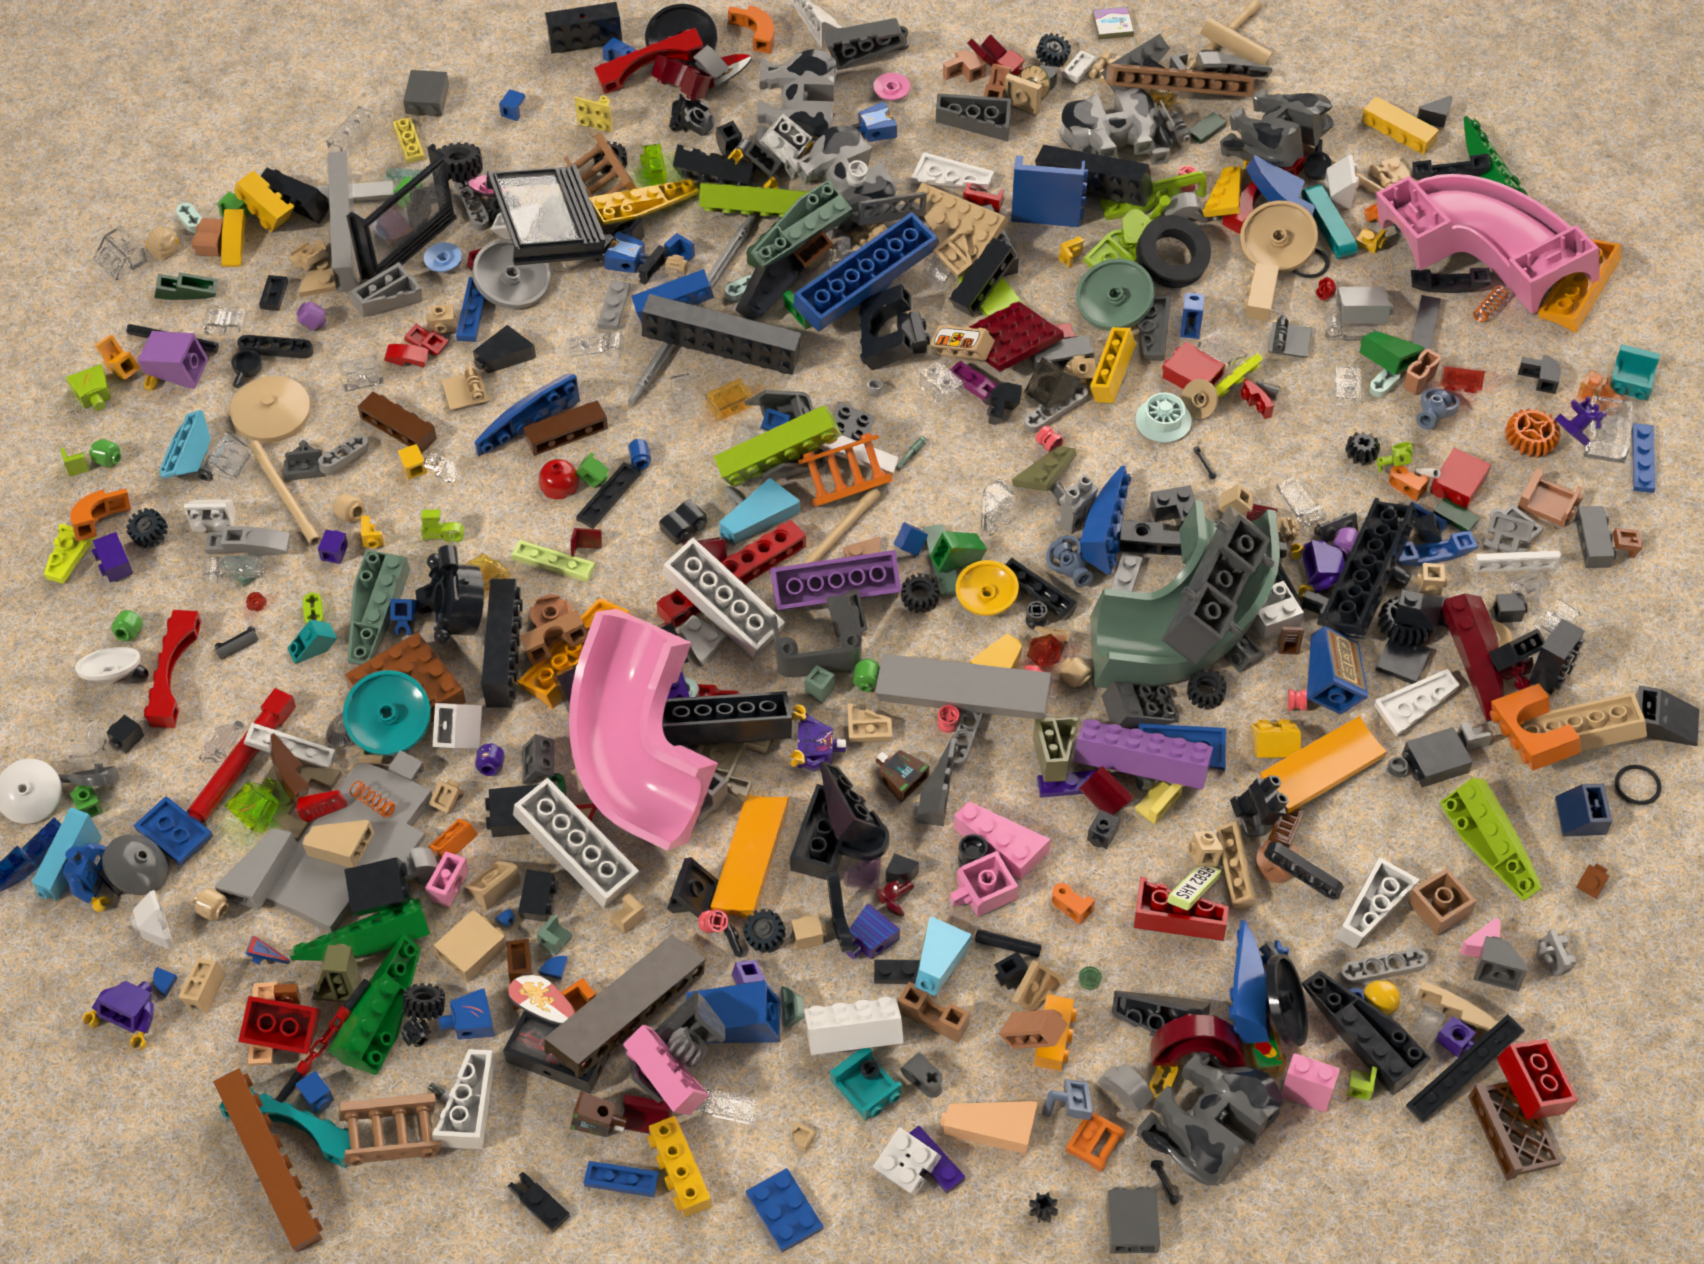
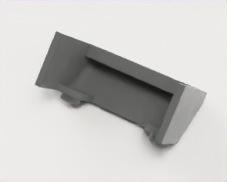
M764 390L744 401L745 405L760 406L763 417L766 409L769 408L790 415L789 421L813 410L809 395L799 391ZM818 449V450L814 451V452H815V455H816V454H819V453H822L823 450H822V449ZM801 454L799 459L794 461L788 460L761 475L762 478H789L808 473L810 470L807 462L799 464L798 460L804 459L803 454ZM825 456L815 459L818 469L824 467Z
M855 604L851 605L854 629H848L842 633L840 637L841 648L798 653V645L794 639L790 637L779 638L777 616L772 614L771 621L778 672L784 677L809 675L816 665L829 672L854 669L855 665L862 660V637L858 607Z
M698 992L693 993L655 1030L666 1045L672 1037L671 1035L680 1027H688L691 1031L695 1030L696 1034L701 1035L700 1038L708 1043L713 1041L715 1043L718 1041L722 1043L725 1040V1025L705 998ZM632 1061L631 1079L657 1103H660L662 1096L651 1081L641 1072L639 1065Z

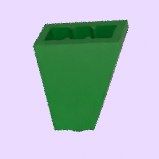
M1374 331L1362 338L1359 353L1392 374L1397 375L1406 371L1413 362L1418 361V357L1424 351V347Z
M944 531L941 533L930 558L938 572L941 573L981 561L987 549L977 533Z

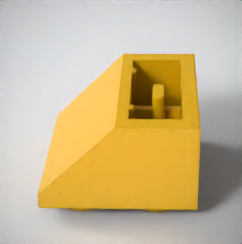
M1259 719L1257 723H1251L1253 749L1257 758L1288 757L1301 749V731L1290 719H1279L1278 722Z

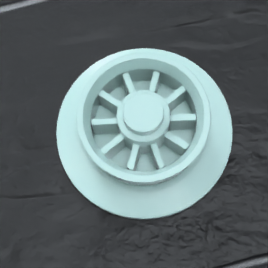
M1157 393L1151 396L1139 407L1135 418L1136 426L1141 434L1152 441L1160 443H1170L1183 438L1189 432L1192 422L1191 415L1183 401L1171 393Z

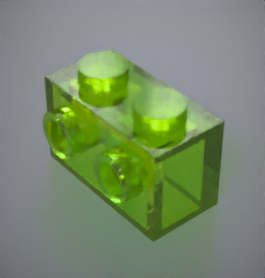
M661 143L642 146L643 154H640L641 165H645L642 168L644 179L648 180L649 186L666 184L667 171Z

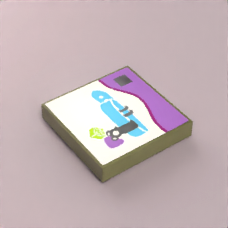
M1128 7L1092 11L1098 40L1134 36Z

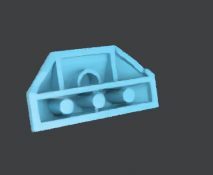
M202 410L185 416V421L175 433L159 469L161 478L167 479L197 472L201 468V462L208 451V445L211 441Z

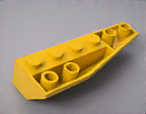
M692 179L598 195L589 197L600 226L633 220L662 211L699 194V189Z

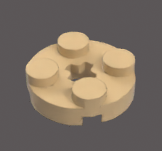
M314 240L315 244L309 245L306 242L295 248L291 252L292 257L289 256L292 265L308 270L314 266V263L326 259L329 253L324 241Z

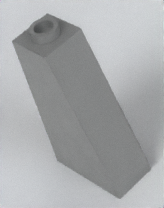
M273 828L215 885L217 892L225 895L229 902L260 910L299 846L293 833L286 829L278 830Z

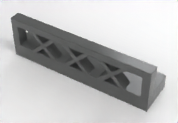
M918 192L859 202L858 212H851V220L862 226L899 220L911 212L916 216L926 215L927 193ZM917 198H920V204H918V203H916V202H914V201H915ZM900 201H904V202L906 203V204L898 205V203H899ZM885 203L889 205V207L881 208ZM871 206L873 209L865 210V207Z

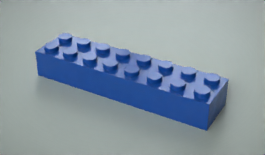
M911 212L797 291L794 295L793 306L820 332L931 254L933 249L936 248L938 237Z

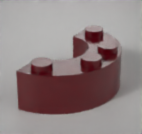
M657 55L651 76L657 78V82L667 85L670 83L681 87L680 91L687 95L686 98L693 101L706 98L712 75L699 68L662 55Z
M1186 1014L1183 1017L1174 1019L1163 1025L1154 1034L1150 1043L1152 1066L1175 1067L1178 1060L1183 1056L1193 1052H1205L1216 1056L1221 1065L1225 1067H1245L1244 1049L1239 1034H1235L1233 1025L1214 1015Z

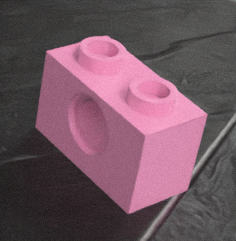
M449 852L444 853L426 886L430 902L447 908L451 906L469 873L466 858Z

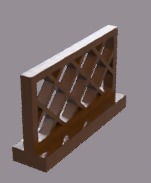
M1508 1082L1486 1087L1484 1084L1476 1085L1468 1095V1098L1507 1181L1515 1179L1521 1174L1559 1166L1562 1163L1542 1119L1527 1120L1518 1114L1521 1107L1516 1097L1508 1093L1511 1088ZM1494 1092L1502 1096L1500 1104L1491 1100L1489 1093ZM1505 1099L1518 1105L1515 1112L1503 1106ZM1500 1111L1512 1117L1510 1125L1501 1121L1499 1117ZM1515 1120L1527 1125L1525 1133L1513 1127ZM1531 1128L1540 1133L1542 1137L1540 1141L1528 1135ZM1510 1132L1522 1138L1520 1146L1510 1141ZM1525 1141L1537 1146L1535 1154L1523 1148ZM1540 1150L1548 1152L1552 1160L1546 1161L1539 1157ZM1522 1154L1531 1159V1164L1522 1166L1518 1158L1519 1155Z

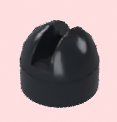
M139 664L134 670L131 680L140 683L146 681L149 676L147 668Z
M869 1059L861 1064L860 1071L865 1079L871 1081L879 1076L880 1068L875 1060Z

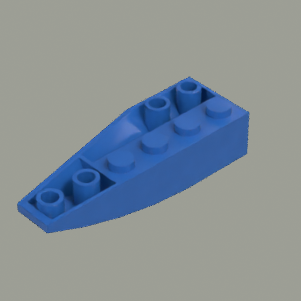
M565 374L533 391L502 413L474 442L478 457L484 453H489L493 448L501 444L507 443L513 437L524 434L523 427L547 419L550 416L558 415L568 407L575 406L580 401L577 376L575 374Z
M1126 465L1121 466L1098 494L1087 516L1080 540L1083 559L1105 574L1112 573L1113 566H1116L1117 563L1116 554L1120 552L1121 524L1127 490L1131 484V476L1127 474Z
M1241 920L1240 930H1237L1238 947L1236 948L1234 985L1230 988V999L1233 1002V1006H1229L1230 1020H1234L1235 1034H1239L1242 1044L1270 1042V1009L1267 1003L1266 972L1255 938L1246 920Z

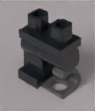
M1269 775L1265 779L1256 778L1242 795L1234 796L1230 800L1235 816L1240 818L1246 837L1266 835L1268 826L1275 824L1280 817L1287 814L1284 807L1289 801L1284 793H1279L1277 790L1282 784L1278 776ZM1245 823L1250 824L1254 832L1248 830Z

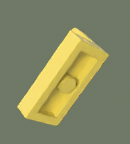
M1159 780L1136 805L1135 811L1153 824H1156L1181 796L1183 785L1173 783L1169 786L1164 781Z

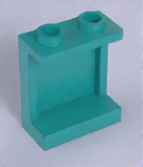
M1621 344L1608 391L1648 401L1653 388L1652 384L1660 354Z
M870 1048L859 1049L830 1071V1081L865 1121L870 1117H877L883 1111V1107L889 1103L894 1104L897 1102L902 1094V1084L899 1081L895 1083L880 1065V1074L875 1080L870 1081L863 1077L860 1071L861 1064L869 1059L875 1060L872 1057V1050Z

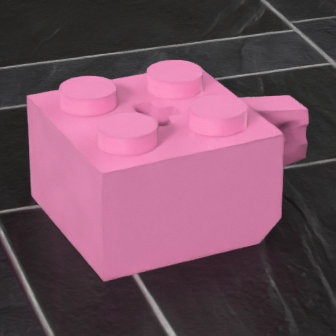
M996 851L962 866L957 871L956 882L958 890L951 893L949 898L953 907L964 903L966 905L970 904L976 916L979 917L1017 900L1018 885Z

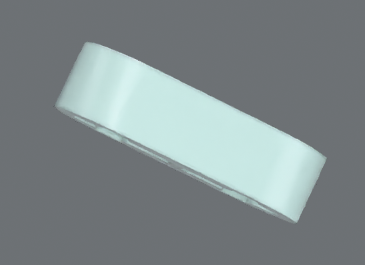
M182 203L178 205L176 212L179 220L188 231L195 233L196 226L200 223L202 217L191 204Z
M752 275L729 283L725 287L726 299L732 302L739 301Z
M1383 369L1371 381L1369 387L1370 394L1375 397L1385 396L1399 382L1400 373L1394 375L1388 370Z

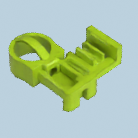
M1397 443L1391 447L1393 456L1377 458L1379 473L1383 471L1382 465L1385 467L1389 464L1390 466L1393 462L1394 466L1412 463L1411 456L1414 453L1412 443Z
M440 509L422 510L421 535H423V541L427 539H444L445 542H460L464 539L465 527L462 524L446 522L442 525V523H439L441 519Z

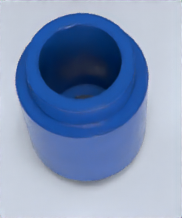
M642 439L633 440L628 445L631 463L636 469H646L651 462L648 443Z

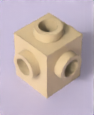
M453 304L429 306L430 314H426L427 326H431V329L437 333L456 332Z
M1083 355L1074 356L1065 366L1066 377H1068L1069 382H1075V385L1087 384V381H1092L1096 371L1095 358H1085Z
M1423 563L1421 573L1416 575V586H1419L1421 593L1441 596L1443 588L1447 587V575H1445L1444 564Z
M1194 832L1191 841L1188 843V853L1192 856L1196 866H1218L1223 848L1215 832Z

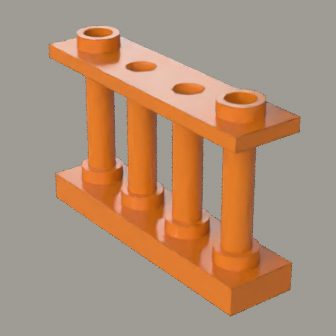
M870 432L861 435L858 441L816 455L814 451L803 454L804 459L798 460L799 464L808 463L817 491L815 493L816 498L811 499L813 507L893 481L891 473L884 475V471L881 472L872 440L878 439V434L872 436ZM863 443L873 470V479L867 481L865 477H862L853 450L854 446ZM842 450L846 451L855 479L853 481L854 485L849 487L843 483L834 453ZM824 456L827 457L836 485L834 487L835 491L831 493L824 489L815 459Z

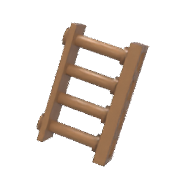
M600 132L594 136L597 141L596 147L576 162L572 163L567 156L563 158L567 163L566 167L576 164L579 169L599 153L605 154L603 156L604 159L580 175L589 197H594L593 193L615 177H620L619 184L605 194L621 192L623 189H638L614 150ZM607 165L613 166L608 174L588 188L585 181Z
M435 1093L339 1102V1121L348 1122L351 1149L344 1152V1165L359 1166L366 1162L414 1157L432 1158L439 1155L442 1143L441 1140L432 1141L429 1113L434 1112ZM406 1115H419L423 1142L408 1143ZM393 1116L396 1118L399 1144L384 1146L381 1118ZM359 1119L372 1120L375 1147L360 1148L357 1123Z

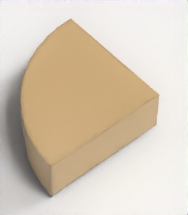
M795 1121L792 1132L793 1141H795L796 1147L801 1152L805 1153L816 1135V1131Z

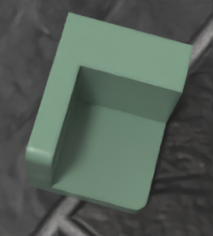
M818 665L804 679L805 693L821 703L835 689L834 674Z
M555 915L537 932L539 944L555 955L573 937L571 932L559 925L558 917Z

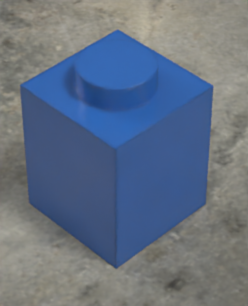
M316 1071L296 1083L299 1094L314 1114L319 1110H325L334 1101L331 1090Z

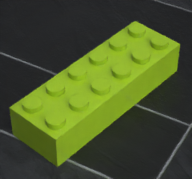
M701 183L699 207H704V211L712 212L718 211V208L723 209L722 212L736 213V210H741V214L753 215V212L757 211L760 212L761 216H774V213H779V217H783L800 197L810 191Z
M823 405L713 457L721 477L731 486H740L751 477L757 478L762 476L761 474L768 469H772L788 460L794 461L799 459L803 453L816 451L819 449V446L825 443L832 444L842 435L833 414Z

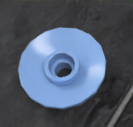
M449 242L434 244L424 253L425 265L435 272L451 271L462 260L460 249Z

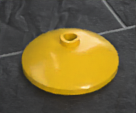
M983 560L972 563L962 570L956 581V596L960 604L969 612L980 616H994L1005 612L1014 604L1018 596L1019 586L1016 575L1009 567L997 561Z

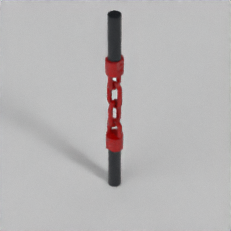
M363 979L345 1005L339 1008L330 1021L327 1031L310 1048L307 1058L300 1061L295 1068L294 1074L274 1099L275 1101L285 1102L296 1087V1083L312 1068L311 1063L322 1054L327 1047V1041L334 1032L341 1028L352 1013V1009L371 985L368 980ZM336 1019L341 1021L337 1027L333 1025ZM319 1042L324 1044L318 1053L313 1051Z

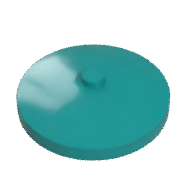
M393 670L374 672L359 680L348 693L343 707V722L350 738L362 750L377 756H394L400 750L406 752L413 748L425 735L431 719V706L423 687L411 676Z

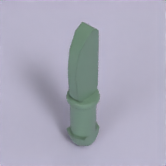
M920 436L909 447V452L899 462L897 468L901 469L913 454L916 455L918 453V450L926 442L924 436Z

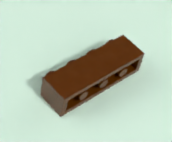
M373 391L357 406L360 419L406 446L417 444L421 454L437 439L435 427L432 423L425 422L415 413L406 411L401 405L394 404L384 395H379Z
M598 400L561 414L550 416L539 422L531 423L523 427L525 440L533 455L536 456L607 430L608 423L607 416Z

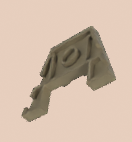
M773 740L700 744L696 753L718 762L715 773L727 781L728 792L746 802L752 789V782L733 777V774L745 749L767 754Z
M272 766L251 797V800L253 802L264 787L276 798L274 804L266 812V815L277 822L282 829L292 832L295 840L299 842L308 828V823L291 816L297 806V802L294 804L285 793ZM302 766L300 775L309 786L314 782L332 790L342 773L338 769ZM271 779L277 783L273 791L267 786Z

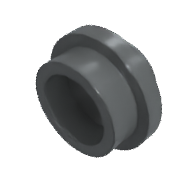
M1397 756L1389 760L1387 771L1391 776L1401 778L1407 775L1409 764L1406 759Z

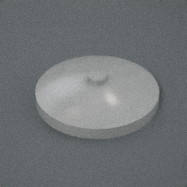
M501 239L487 244L478 252L472 270L473 280L478 291L491 303L508 309L527 308L540 301L545 295L550 282L548 263L514 266L512 261L514 246L511 239Z

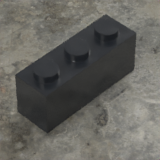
M1537 628L1489 652L1491 662L1498 672L1540 651L1545 641L1539 629Z

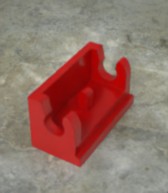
M967 183L963 192L964 200L981 207L991 204L995 212H1000L1005 199V195H1003L1005 190H1000L999 195H994L984 191L972 190V183Z

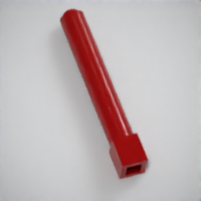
M274 688L260 706L261 713L253 723L273 730L278 725L282 726L296 708L293 696ZM248 730L187 809L188 816L194 817L201 823H205L260 749L244 744Z

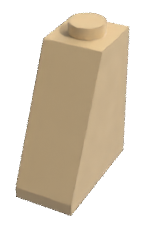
M368 820L312 826L309 833L303 839V847L309 857L349 868L356 867L374 835V830Z

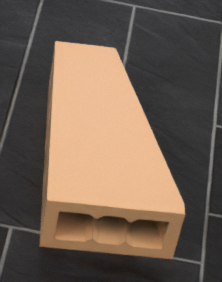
M1038 1102L949 1104L948 1111L942 1113L940 1126H944L943 1135L1027 1154Z

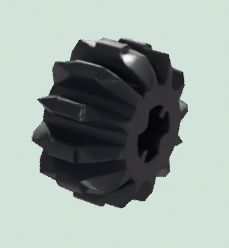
M1364 431L1361 434L1355 432L1353 436L1348 438L1345 447L1348 459H1353V463L1359 461L1361 465L1364 462L1370 465L1373 460L1378 458L1380 452L1378 438H1372V433L1367 435Z

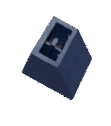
M1604 783L1581 784L1555 796L1562 837L1607 835L1612 824V817Z

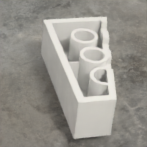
M1379 857L1335 938L1356 949L1411 893L1420 879Z
M468 1050L457 1075L458 1079L454 1088L451 1089L449 1100L445 1109L443 1108L440 1121L432 1134L434 1141L441 1140V1147L483 1149L495 1067L492 1050Z

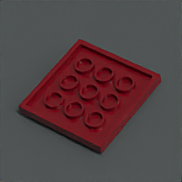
M1019 301L1011 303L1009 307L996 311L994 314L969 326L972 329H986L995 340L985 362L999 372L1064 339L1063 331Z

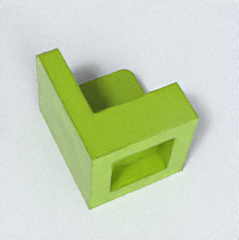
M60 448L69 477L89 471L84 452L67 456L65 448Z
M1372 1066L1370 1073L1351 1070L1346 1096L1370 1101L1377 1067Z

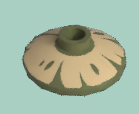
M1038 65L1026 67L1019 77L1042 85L1041 100H1043L1050 90L1051 82L1048 73Z

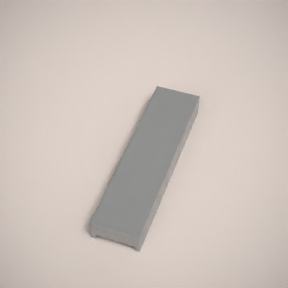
M343 150L327 153L332 270L337 274L338 293L349 292L357 287L356 257L346 218L351 211L354 212L353 181L347 151Z
M883 654L875 694L879 701L934 708L953 705L959 711L1041 719L1046 718L1052 674L1048 672Z

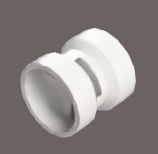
M856 160L849 164L846 177L849 185L860 187L865 183L868 168L864 162Z

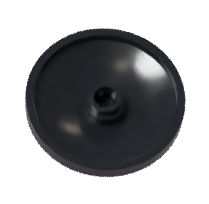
M674 4L661 9L651 18L645 32V43L647 47L670 36L678 35L685 30L696 28L703 46L708 45L715 51L718 42L717 29L712 18L701 8L690 4ZM695 59L691 61L678 60L698 68L695 64L697 62Z
M1286 954L1272 955L1268 960L1266 969L1267 1003L1280 1037L1288 1047L1303 1046L1308 1035V1013L1298 972Z

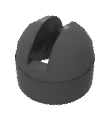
M1137 776V788L1140 791L1151 790L1155 785V779Z

